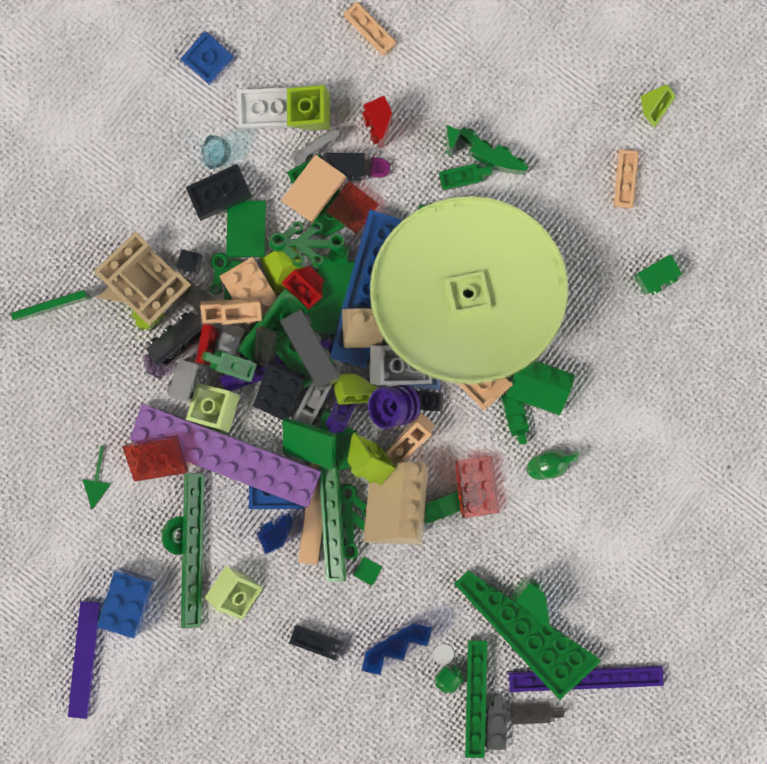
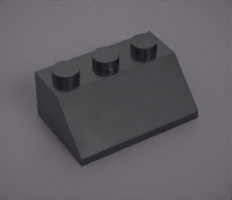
M183 313L174 326L172 324L167 326L163 330V335L159 338L156 336L149 341V346L146 350L157 366L165 367L201 337L203 324L194 313Z

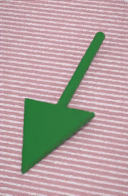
M100 446L95 480L82 479L91 510L111 484L98 482L104 446Z

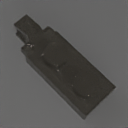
M510 703L511 724L555 722L554 718L565 717L563 707H554L553 703Z

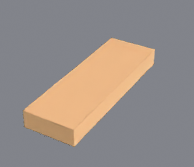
M358 2L343 14L352 26L382 56L396 45V41Z
M620 149L618 152L613 207L632 209L634 206L639 151Z

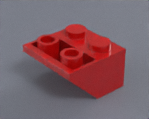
M384 95L364 104L363 112H361L365 127H370L371 140L374 145H378L379 149L384 146L392 124V111Z

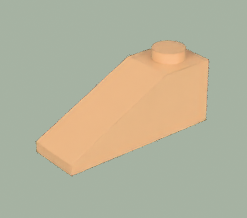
M421 412L417 419L409 423L385 451L392 464L404 462L432 434L435 424Z

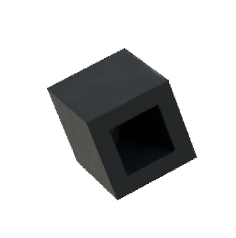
M181 249L176 268L180 271L199 275L203 256L200 253Z

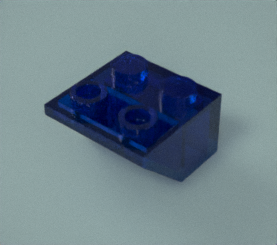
M287 513L277 518L278 521L275 523L271 520L259 526L260 530L256 534L265 555L284 547L287 543L296 520L295 514L290 516V513Z

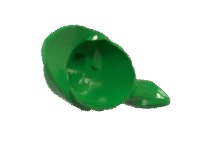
M558 449L544 451L529 461L527 473L536 480H549L561 477L567 471L570 462L578 461L579 452L571 451L570 454H567Z

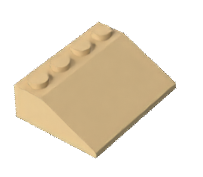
M424 462L395 463L393 465L396 469L382 485L369 482L363 542L422 545L428 469Z

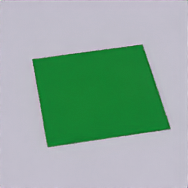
M363 557L353 576L373 586L382 566Z

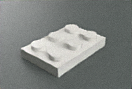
M287 88L237 90L239 129L288 127Z

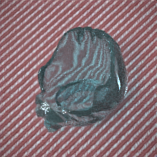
M218 135L207 136L201 150L204 154V165L209 170L223 166L231 156V145Z

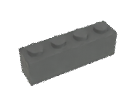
M299 310L280 321L318 391L339 381L338 375L341 372L336 363L332 364L329 357L331 355L326 346L322 348L319 342L322 339L317 330L313 331L310 327L312 321L308 314H303Z

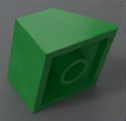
M524 578L511 596L515 602L548 625L549 615L546 595L542 591L543 587L533 578L530 580Z

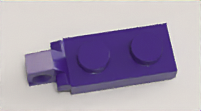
M336 401L326 421L325 426L329 428L328 431L335 433V435L337 432L341 434L357 403L339 405L338 401Z

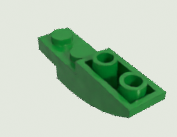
M463 127L460 130L459 138L471 147L468 155L478 162L505 173L524 175L529 168L526 166L527 163L522 158L513 156L511 154L512 151L508 147L498 144L493 150L492 145L486 140L482 141L479 139L477 133L471 128Z

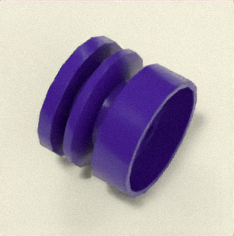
M396 385L376 389L369 398V415L378 427L384 429L412 423L420 413L419 396L409 385Z

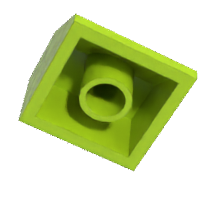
M324 85L287 88V126L310 131L330 129L329 90Z
M357 433L352 435L348 457L352 473L358 478H365L370 483L374 482L382 485L396 468L379 444Z

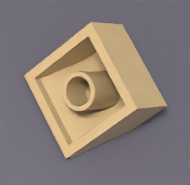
M342 309L343 348H367L370 345H382L383 335L376 323L372 309Z

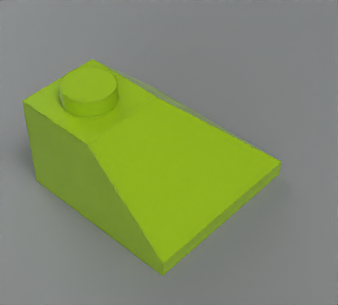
M290 247L296 254H299L296 247ZM274 251L266 255L265 258L260 259L268 283L275 294L281 293L284 289L288 290L281 282L295 268H304L303 265L301 267L293 266L292 259L282 251Z

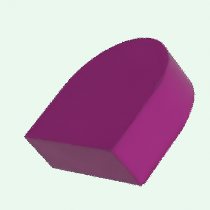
M372 157L370 177L385 178L390 173L389 162L383 158Z

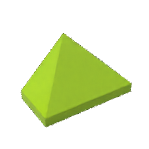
M665 84L641 96L644 116L652 127L657 125L676 97L669 85Z

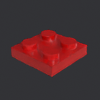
M203 324L196 363L210 366L211 362L201 358L203 352L214 355L215 343L218 335H220L218 328Z

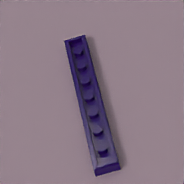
M663 666L594 668L572 690L664 686ZM533 670L508 671L509 692L551 691Z

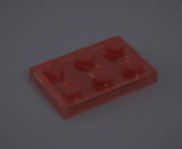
M177 435L127 443L122 447L134 482L184 474L189 470Z
M493 456L455 460L462 518L500 513Z

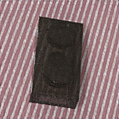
M263 326L256 328L255 363L266 368L269 360L275 361L277 332Z

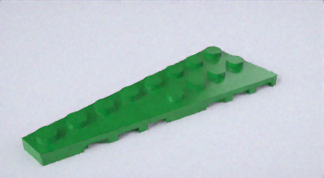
M467 570L454 582L456 587L559 700L601 662L598 657L549 624L543 623L525 608Z

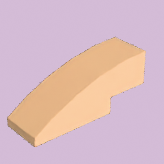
M200 301L202 324L221 322L222 324L262 321L260 301Z

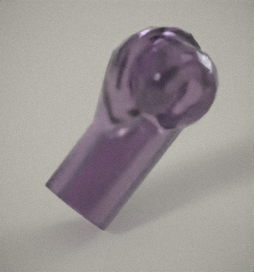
M149 354L143 356L146 372L155 378H162L165 375V369L157 366Z

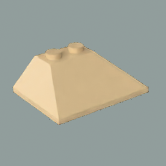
M136 231L93 271L149 326L191 286L182 275L167 265Z

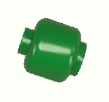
M454 664L452 667L444 665L434 677L436 681L435 686L444 694H453L463 683V678L460 675L462 671Z

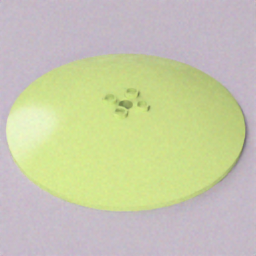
M475 196L455 197L424 206L405 218L390 233L380 248L374 263L370 283V297L374 317L381 334L388 345L403 361L414 369L439 380L461 384H477L502 379L518 372L533 362L548 347L559 330L564 317L568 297V279L562 256L555 242L547 231L531 216L499 200ZM471 290L474 296L466 298L463 296V292Z

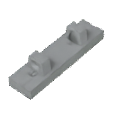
M332 359L340 370L343 363ZM312 382L293 420L312 426L332 385L318 391L315 383Z

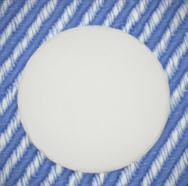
M447 644L438 645L433 652L434 660L440 665L450 664L454 659L453 649Z

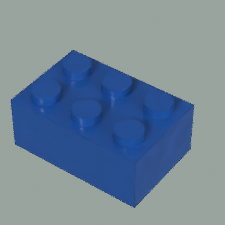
M121 568L115 570L97 627L133 639L139 635L156 579Z

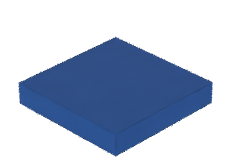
M205 31L180 60L204 82L210 85L234 59V56Z

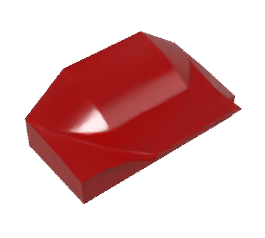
M310 266L302 269L295 268L281 282L308 309L323 296L322 285L324 279Z

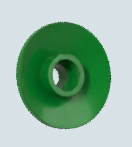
M176 516L168 520L161 533V541L164 548L175 555H182L183 516ZM176 532L179 534L177 538H175Z

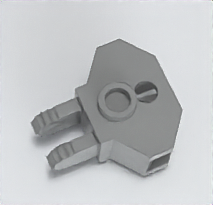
M227 324L222 334L217 337L215 346H217L216 350L240 357L241 353L236 349L246 338L247 330Z

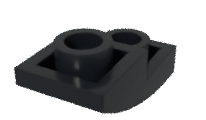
M416 391L420 400V410L442 412L444 393Z

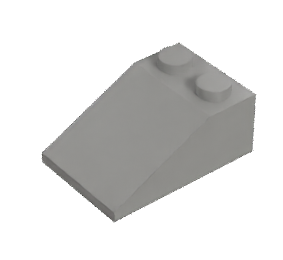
M370 345V384H432L431 376L407 364L389 345Z

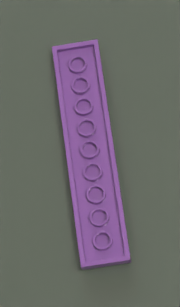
M145 403L141 404L130 437L132 441L307 508L310 505L322 472L319 469L198 423L188 421L185 418Z

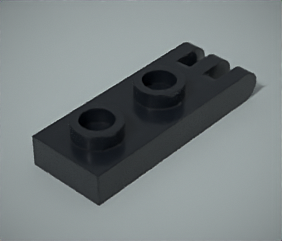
M296 624L289 644L338 661L339 657L332 653L340 654L342 649L335 647V645L343 646L344 642Z

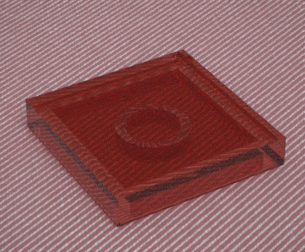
M349 181L326 212L357 235L366 222L369 210L375 211L379 203Z

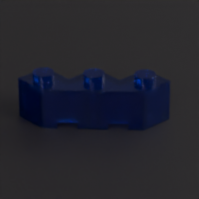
M412 619L367 646L361 671L380 675L385 657L404 661L409 642L428 647L432 624Z

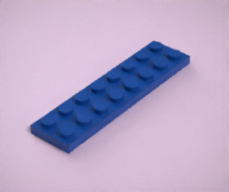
M369 210L342 309H372L370 283L374 263L383 243L390 233L403 221L402 219ZM341 309L330 350V358L366 368L370 347L343 348Z

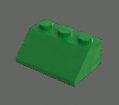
M534 360L523 369L512 374L510 380L512 386L507 390L505 397L560 416L570 394L575 374Z

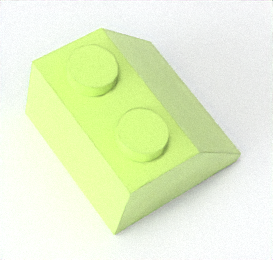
M197 383L186 420L229 432L240 395Z
M225 566L206 594L205 599L216 610L242 620L263 587L241 572Z

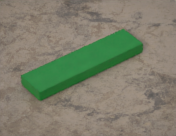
M81 290L11 312L12 320L19 322L89 300L91 297L89 292Z

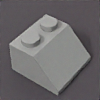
M180 359L178 363L175 362L172 370L174 378L167 387L168 396L191 403L196 384L200 382L204 366Z

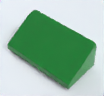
M449 125L446 126L445 141L447 156L450 157L458 142L460 130Z

